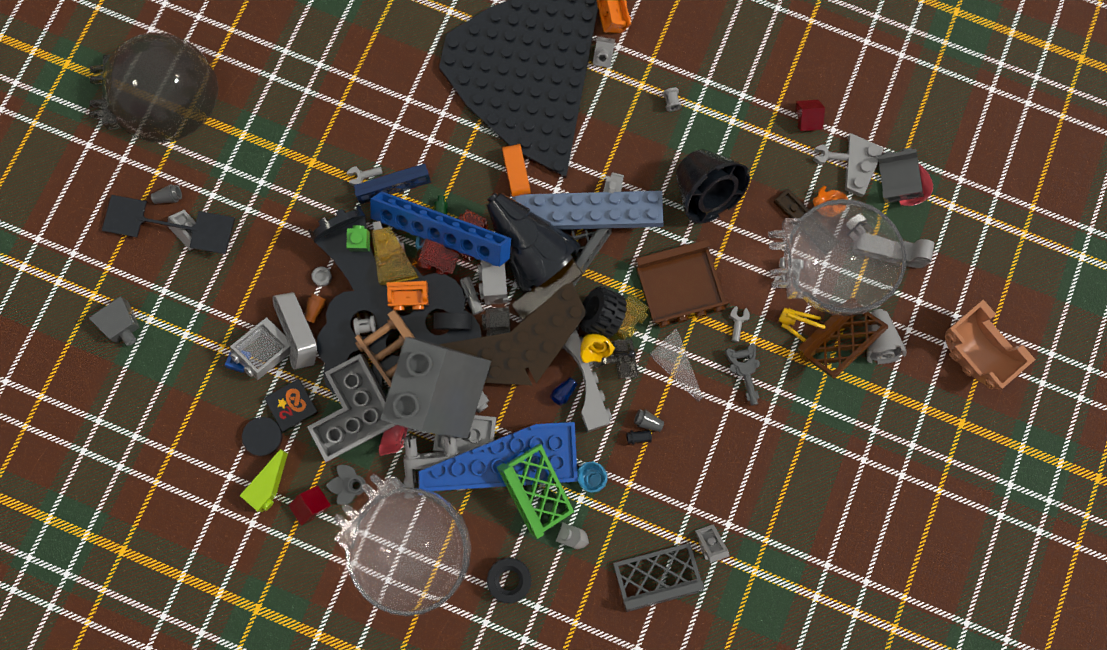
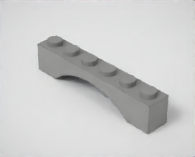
M577 326L562 348L573 357L583 375L585 401L581 417L588 433L608 426L612 416L609 408L605 409L603 404L605 396L603 391L598 390L596 385L599 381L596 372L591 371L590 365H592V362L584 363L580 357L583 337L578 336L577 330L579 326Z

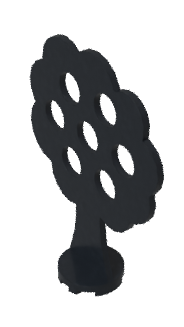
M355 205L357 210L347 213L344 209L336 211L337 217L329 221L324 217L318 221L320 224L318 228L314 231L309 229L308 232L313 242L333 259L354 290L335 296L329 303L326 312L327 324L321 329L316 344L318 355L325 363L324 372L344 363L352 353L359 351L355 344L357 342L356 334L351 326L355 314L360 311H370L377 319L376 330L388 323L387 320L390 318L387 314L393 310L387 306L389 304L387 299V282L427 281L429 306H424V310H414L406 316L399 315L415 338L439 345L482 337L480 325L473 315H471L470 330H449L443 335H434L426 327V318L433 310L441 309L448 313L470 314L464 310V293L455 279L438 273L422 276L416 267L406 262L390 263L380 270L374 258L371 245L370 252L349 251L347 249V228L352 229L354 225H360L367 229L366 216L361 206ZM397 328L395 330L391 329L369 345L374 355L387 347V338L392 332L397 331ZM390 354L381 360L380 363L387 371L398 363L400 356ZM373 364L372 371L387 398L388 394L382 385L383 377ZM324 373L323 376L326 386L330 389V391L333 394H335L328 378Z

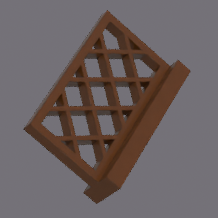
M851 298L823 324L825 329L818 328L798 347L801 359L805 362H811L835 379L888 329V325L858 306L857 301ZM860 313L865 317V321L854 322L853 318ZM877 324L880 326L877 331H868V325ZM865 326L866 332L854 333V327ZM851 327V333L840 334L842 328ZM866 337V341L863 344H855L854 338ZM852 338V345H841L840 339ZM838 339V346L827 347V342ZM841 350H852L853 353L850 356L841 357ZM838 351V357L827 358V352ZM824 352V359H815L813 356L816 353ZM839 362V366L834 371L830 370L827 366V363Z

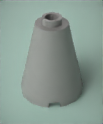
M883 309L873 310L871 314L886 323L888 329L867 348V361L873 363L872 360H874L878 364L896 362L900 360L899 356H906V348L888 312ZM877 324L868 325V331H877L880 328Z

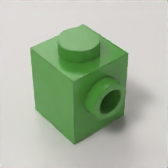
M354 225L352 229L347 228V249L349 251L370 252V232L360 225Z

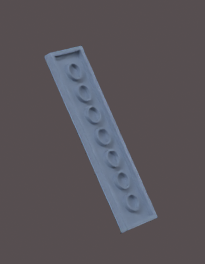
M662 191L524 194L512 197L513 200L528 207L531 212L551 222L558 229L663 227Z

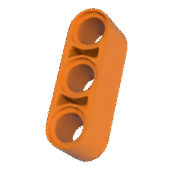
M516 144L502 147L512 197L531 194L521 145Z

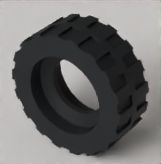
M501 559L493 564L488 572L487 587L491 595L502 603L518 602L527 595L530 589V571L518 559ZM507 570H512L519 576L518 586L511 591L504 590L499 583L500 575Z

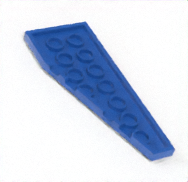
M575 422L534 424L418 471L419 492L506 486L497 466L502 463L507 464L538 444L542 445L560 483L577 482ZM539 451L532 455V463L539 464L541 458ZM520 462L513 466L517 474L522 475L525 463ZM529 465L526 476L535 478L538 467ZM542 468L539 479L547 481L549 471ZM525 479L524 485L533 484V480Z

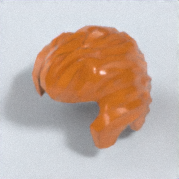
M823 186L819 189L818 196L813 199V205L823 214H835L845 207L848 197L837 190L825 192L826 186Z

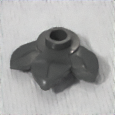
M338 465L337 472L339 477L332 479L326 486L331 492L338 494L337 504L345 505L351 503L356 495H360L365 491L366 481L363 477L356 474L354 468L347 465ZM355 482L360 483V487L358 489H354L353 484Z

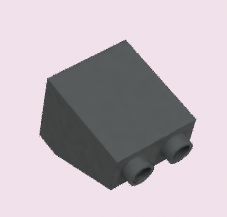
M406 337L380 420L419 432L468 438L492 361L419 338Z

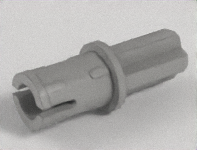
M470 277L461 279L460 284L472 315L483 312L484 310L478 299L479 294L475 291Z

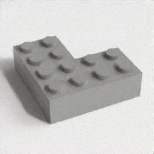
M359 354L324 372L343 408L309 425L307 428L325 462H328L393 428L396 424L380 420L387 398L364 354Z

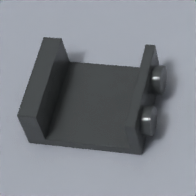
M905 148L901 152H885L877 156L885 203L923 197L916 149Z

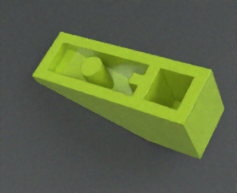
M280 449L240 495L256 511H267L274 503L272 500L276 497L288 455L284 450Z

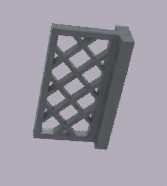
M598 228L595 232L590 233L585 229L586 234L577 236L574 235V230L571 229L572 235L576 240L587 238L588 243L586 246L580 247L576 253L577 259L575 260L583 274L611 235L612 228ZM581 277L573 282L574 287Z
M690 543L613 563L626 612L693 595L705 590ZM687 549L689 558L686 563L676 558L678 551ZM666 555L671 558L667 568L656 563L659 556ZM647 560L652 563L648 573L637 568L640 561ZM673 560L684 566L680 575L669 570ZM627 565L633 569L629 578L620 574V566ZM654 565L665 571L660 581L649 575ZM686 567L694 571L695 580L687 581L681 577ZM635 570L646 576L641 586L630 580ZM666 573L678 578L674 585L668 586L662 582ZM647 578L658 583L654 591H648L643 588ZM628 583L639 588L635 596L627 598L625 588Z

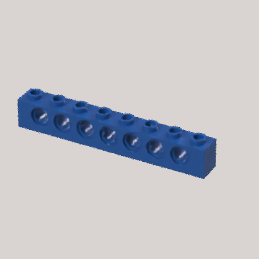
M380 192L370 199L371 219L380 221L382 224H387L395 229L403 230L411 235L419 236L427 241L435 242L443 247H448L459 253L472 256L475 259L491 263L494 266L500 267L510 259L511 238L385 192Z

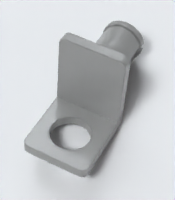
M597 37L593 65L610 68L615 39Z

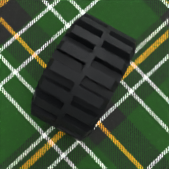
M603 286L596 287L589 292L582 303L585 308V316L579 323L581 330L589 334H599L606 338H611L622 325L627 310V303L625 297Z

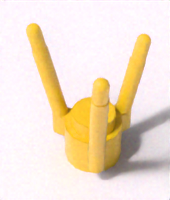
M784 308L778 320L782 323L781 327L790 331L803 342L806 339L789 326L794 325L796 320L825 329V325L806 319L821 320L820 316L795 311L790 308Z

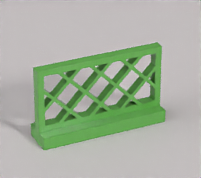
M541 444L534 446L507 464L502 463L497 466L529 533L535 538L539 539L544 535V531L574 513ZM537 451L541 455L539 464L531 462L532 455ZM520 462L525 463L522 475L517 474L513 466ZM529 465L538 467L535 478L526 476ZM542 468L549 471L547 481L539 479ZM525 479L533 480L531 491L524 490ZM538 482L546 484L543 495L535 493ZM550 485L557 488L555 498L547 496ZM534 496L542 497L539 508H535L531 504ZM546 499L554 501L551 511L543 510ZM559 502L564 503L567 508L561 514L556 513ZM542 512L550 514L548 522L544 525L540 522Z

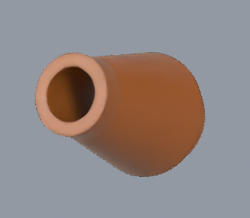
M311 294V297H308L305 311V319L307 321L315 322L326 306V299L315 294Z

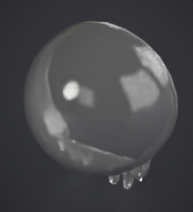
M838 199L824 202L813 207L801 218H785L782 222V230L768 232L769 238H783V242H773L769 244V248L772 250H784L785 268L771 270V275L786 276V280L773 281L772 287L786 288L787 299L802 298L815 309L830 315H859L879 307L897 290L906 270L907 254L905 245L895 224L872 205L858 200Z
M372 474L370 479L379 489L375 492L368 484L364 483L361 486L362 490L370 497L365 505L358 512L352 509L351 506L344 505L343 511L351 518L349 522L339 514H336L334 517L335 521L343 528L334 539L345 549L348 571L354 585L366 600L375 607L390 614L412 616L424 614L440 607L456 593L463 583L470 565L471 541L463 517L453 504L437 493L423 488L405 487L395 476H390L384 482L377 475Z

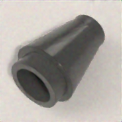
M170 184L152 193L151 199L154 204L174 203L182 199V192L178 185Z
M639 409L635 416L634 424H637V427L660 432L664 426V421L646 409Z

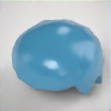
M591 461L585 462L579 467L578 483L583 490L594 493L601 491L606 486L608 476L601 464Z

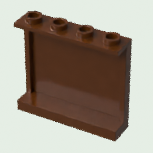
M709 239L636 258L635 268L654 327L664 328L671 325L670 322L674 321L682 323L688 321V318L692 316L696 318L704 317L707 315V312L711 311L719 313L724 311L729 304V301H725L709 251L711 247Z

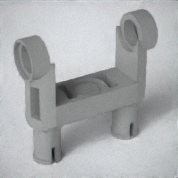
M443 435L445 452L421 454L417 453L416 436H411L412 439H410V436L403 438L406 452L403 457L405 495H413L415 493V469H424L461 454L457 450L456 437Z

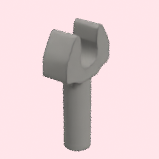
M820 145L814 149V152L823 154V157L815 156L813 161L824 165L828 159L848 161L849 154L829 152L827 145Z
M355 166L347 171L348 176H358L356 179L349 181L352 186L362 183L365 178L383 174L381 167L361 171Z
M737 306L730 312L729 318L735 322L732 342H739L742 323L749 320L750 314L747 308L744 309L742 317L737 315Z

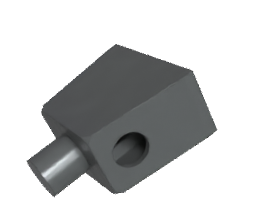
M120 296L89 317L110 340L116 343L122 340L126 346L136 342L137 339L132 333L139 328V324L129 302Z

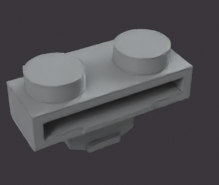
M612 172L611 177L607 176L603 192H621L624 175Z

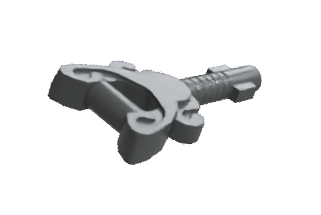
M752 343L747 349L740 351L726 349L725 355L732 364L729 368L730 372L744 377L747 389L746 399L750 401L751 406L757 405L759 395L758 391L754 389L751 374L760 365V362L755 359L756 345ZM739 358H749L745 363L737 361Z

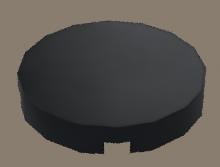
M258 417L251 420L245 426L242 433V442L246 450L253 455L261 457L274 453L281 445L283 438L279 424L267 417Z

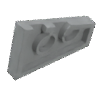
M850 133L848 135L849 147L847 154H849L846 169L845 190L863 197L878 164L877 156L882 154L884 148Z

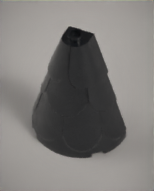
M496 192L487 199L489 203L486 206L495 232L511 238L510 259L507 261L516 285L522 293L530 292L532 290L530 287L533 285L537 288L546 282L573 258L571 256L573 251L575 253L579 251L581 245L574 237L553 226L551 222L534 214L521 203L503 193L497 194Z

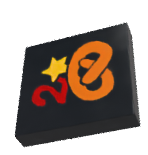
M299 378L264 398L282 432L291 429L318 413Z

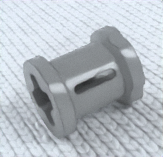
M669 88L662 92L663 97L666 99V111L672 112L682 108L678 98V88Z
M374 316L361 320L354 318L356 336L360 335V333H373L376 331Z

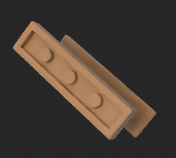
M395 310L387 314L390 318L387 320L388 323L365 339L361 335L355 337L357 340L355 344L361 352L365 351L389 387L391 386V377L394 376L397 364L386 371L380 361L403 346L406 337H414ZM397 328L401 333L399 339L374 355L369 345L391 329L395 330Z

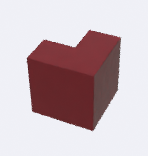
M819 99L796 101L795 112L798 115L797 127L799 130H823L825 107Z
M317 485L299 494L288 506L300 525L303 526L317 515L325 512L331 504Z

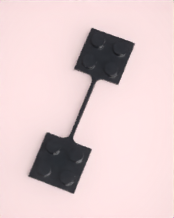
M111 195L102 231L138 238L140 227L144 222L182 228L192 231L190 248L226 255L235 221L234 217L199 211L195 225L190 227L147 219L144 217L147 201Z

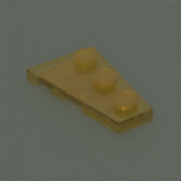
M391 227L372 230L379 284L385 285L387 282H401L418 278Z

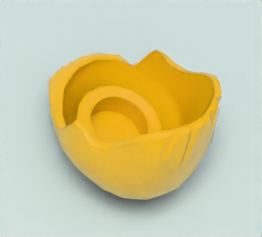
M589 334L581 342L580 357L584 363L601 362L603 357L607 358L612 355L615 347L605 336Z

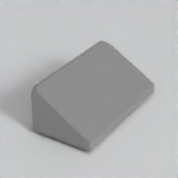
M185 210L169 216L167 221L190 227L196 223ZM168 226L190 251L194 249L189 247L192 239L191 230Z

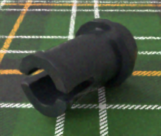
M630 430V432L626 433L627 443L632 446L635 443L652 442L650 430L637 432Z

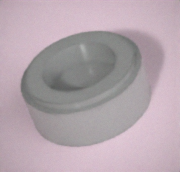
M318 267L312 272V280L317 286L324 287L331 282L332 274L327 268Z

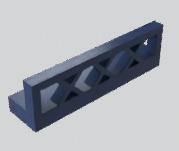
M424 163L356 184L354 189L359 204L370 202V199L380 192L392 195L431 183Z

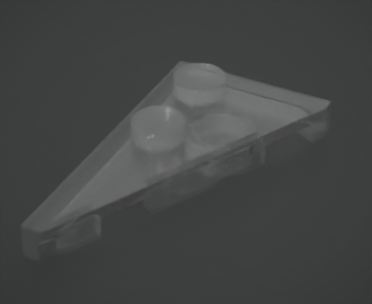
M675 329L650 356L699 402L703 397L679 332Z

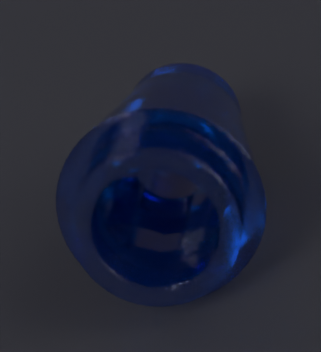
M569 377L552 390L550 398L559 406L566 404L577 387V382Z

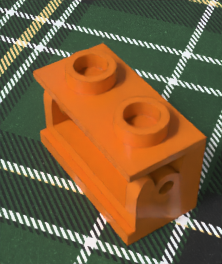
M597 0L604 32L623 33L631 25L626 0Z
M427 281L387 282V299L389 302L387 306L395 311H404V307H412V310H424V306H429Z

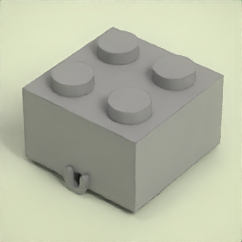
M481 260V265H477L479 281L483 282L479 283L481 300L484 299L485 305L508 303L510 299L507 298L505 263L499 267Z

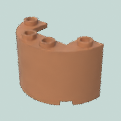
M983 299L946 331L945 340L950 350V357L963 367L962 370L967 376L974 377L989 389H1003L1036 359L1023 344L1012 347L990 321L996 313Z

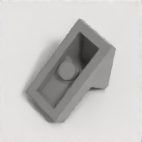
M714 524L695 530L706 560L709 559L710 563L729 557L728 549Z

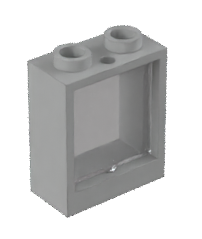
M266 317L230 346V357L235 363H241L244 366V371L250 377L254 376L259 380L290 354L291 347L287 337Z

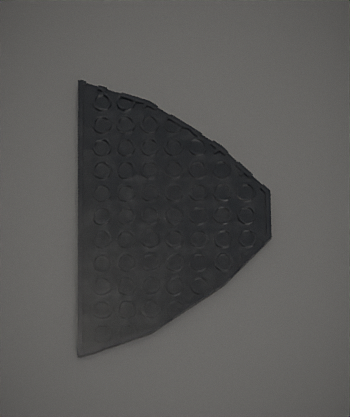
M507 0L487 8L446 34L439 69L450 82L457 95L463 100L468 110L475 114L495 135L509 146L520 144L524 158L534 163L536 162L544 166L545 169L551 172L554 171L561 177L566 178L597 17V0Z

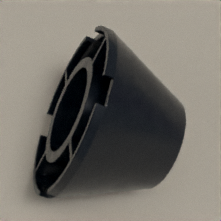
M705 149L696 150L687 155L676 170L677 183L686 216L694 223H707L719 218L718 214L724 210H731L740 201L749 186V169L739 161Z

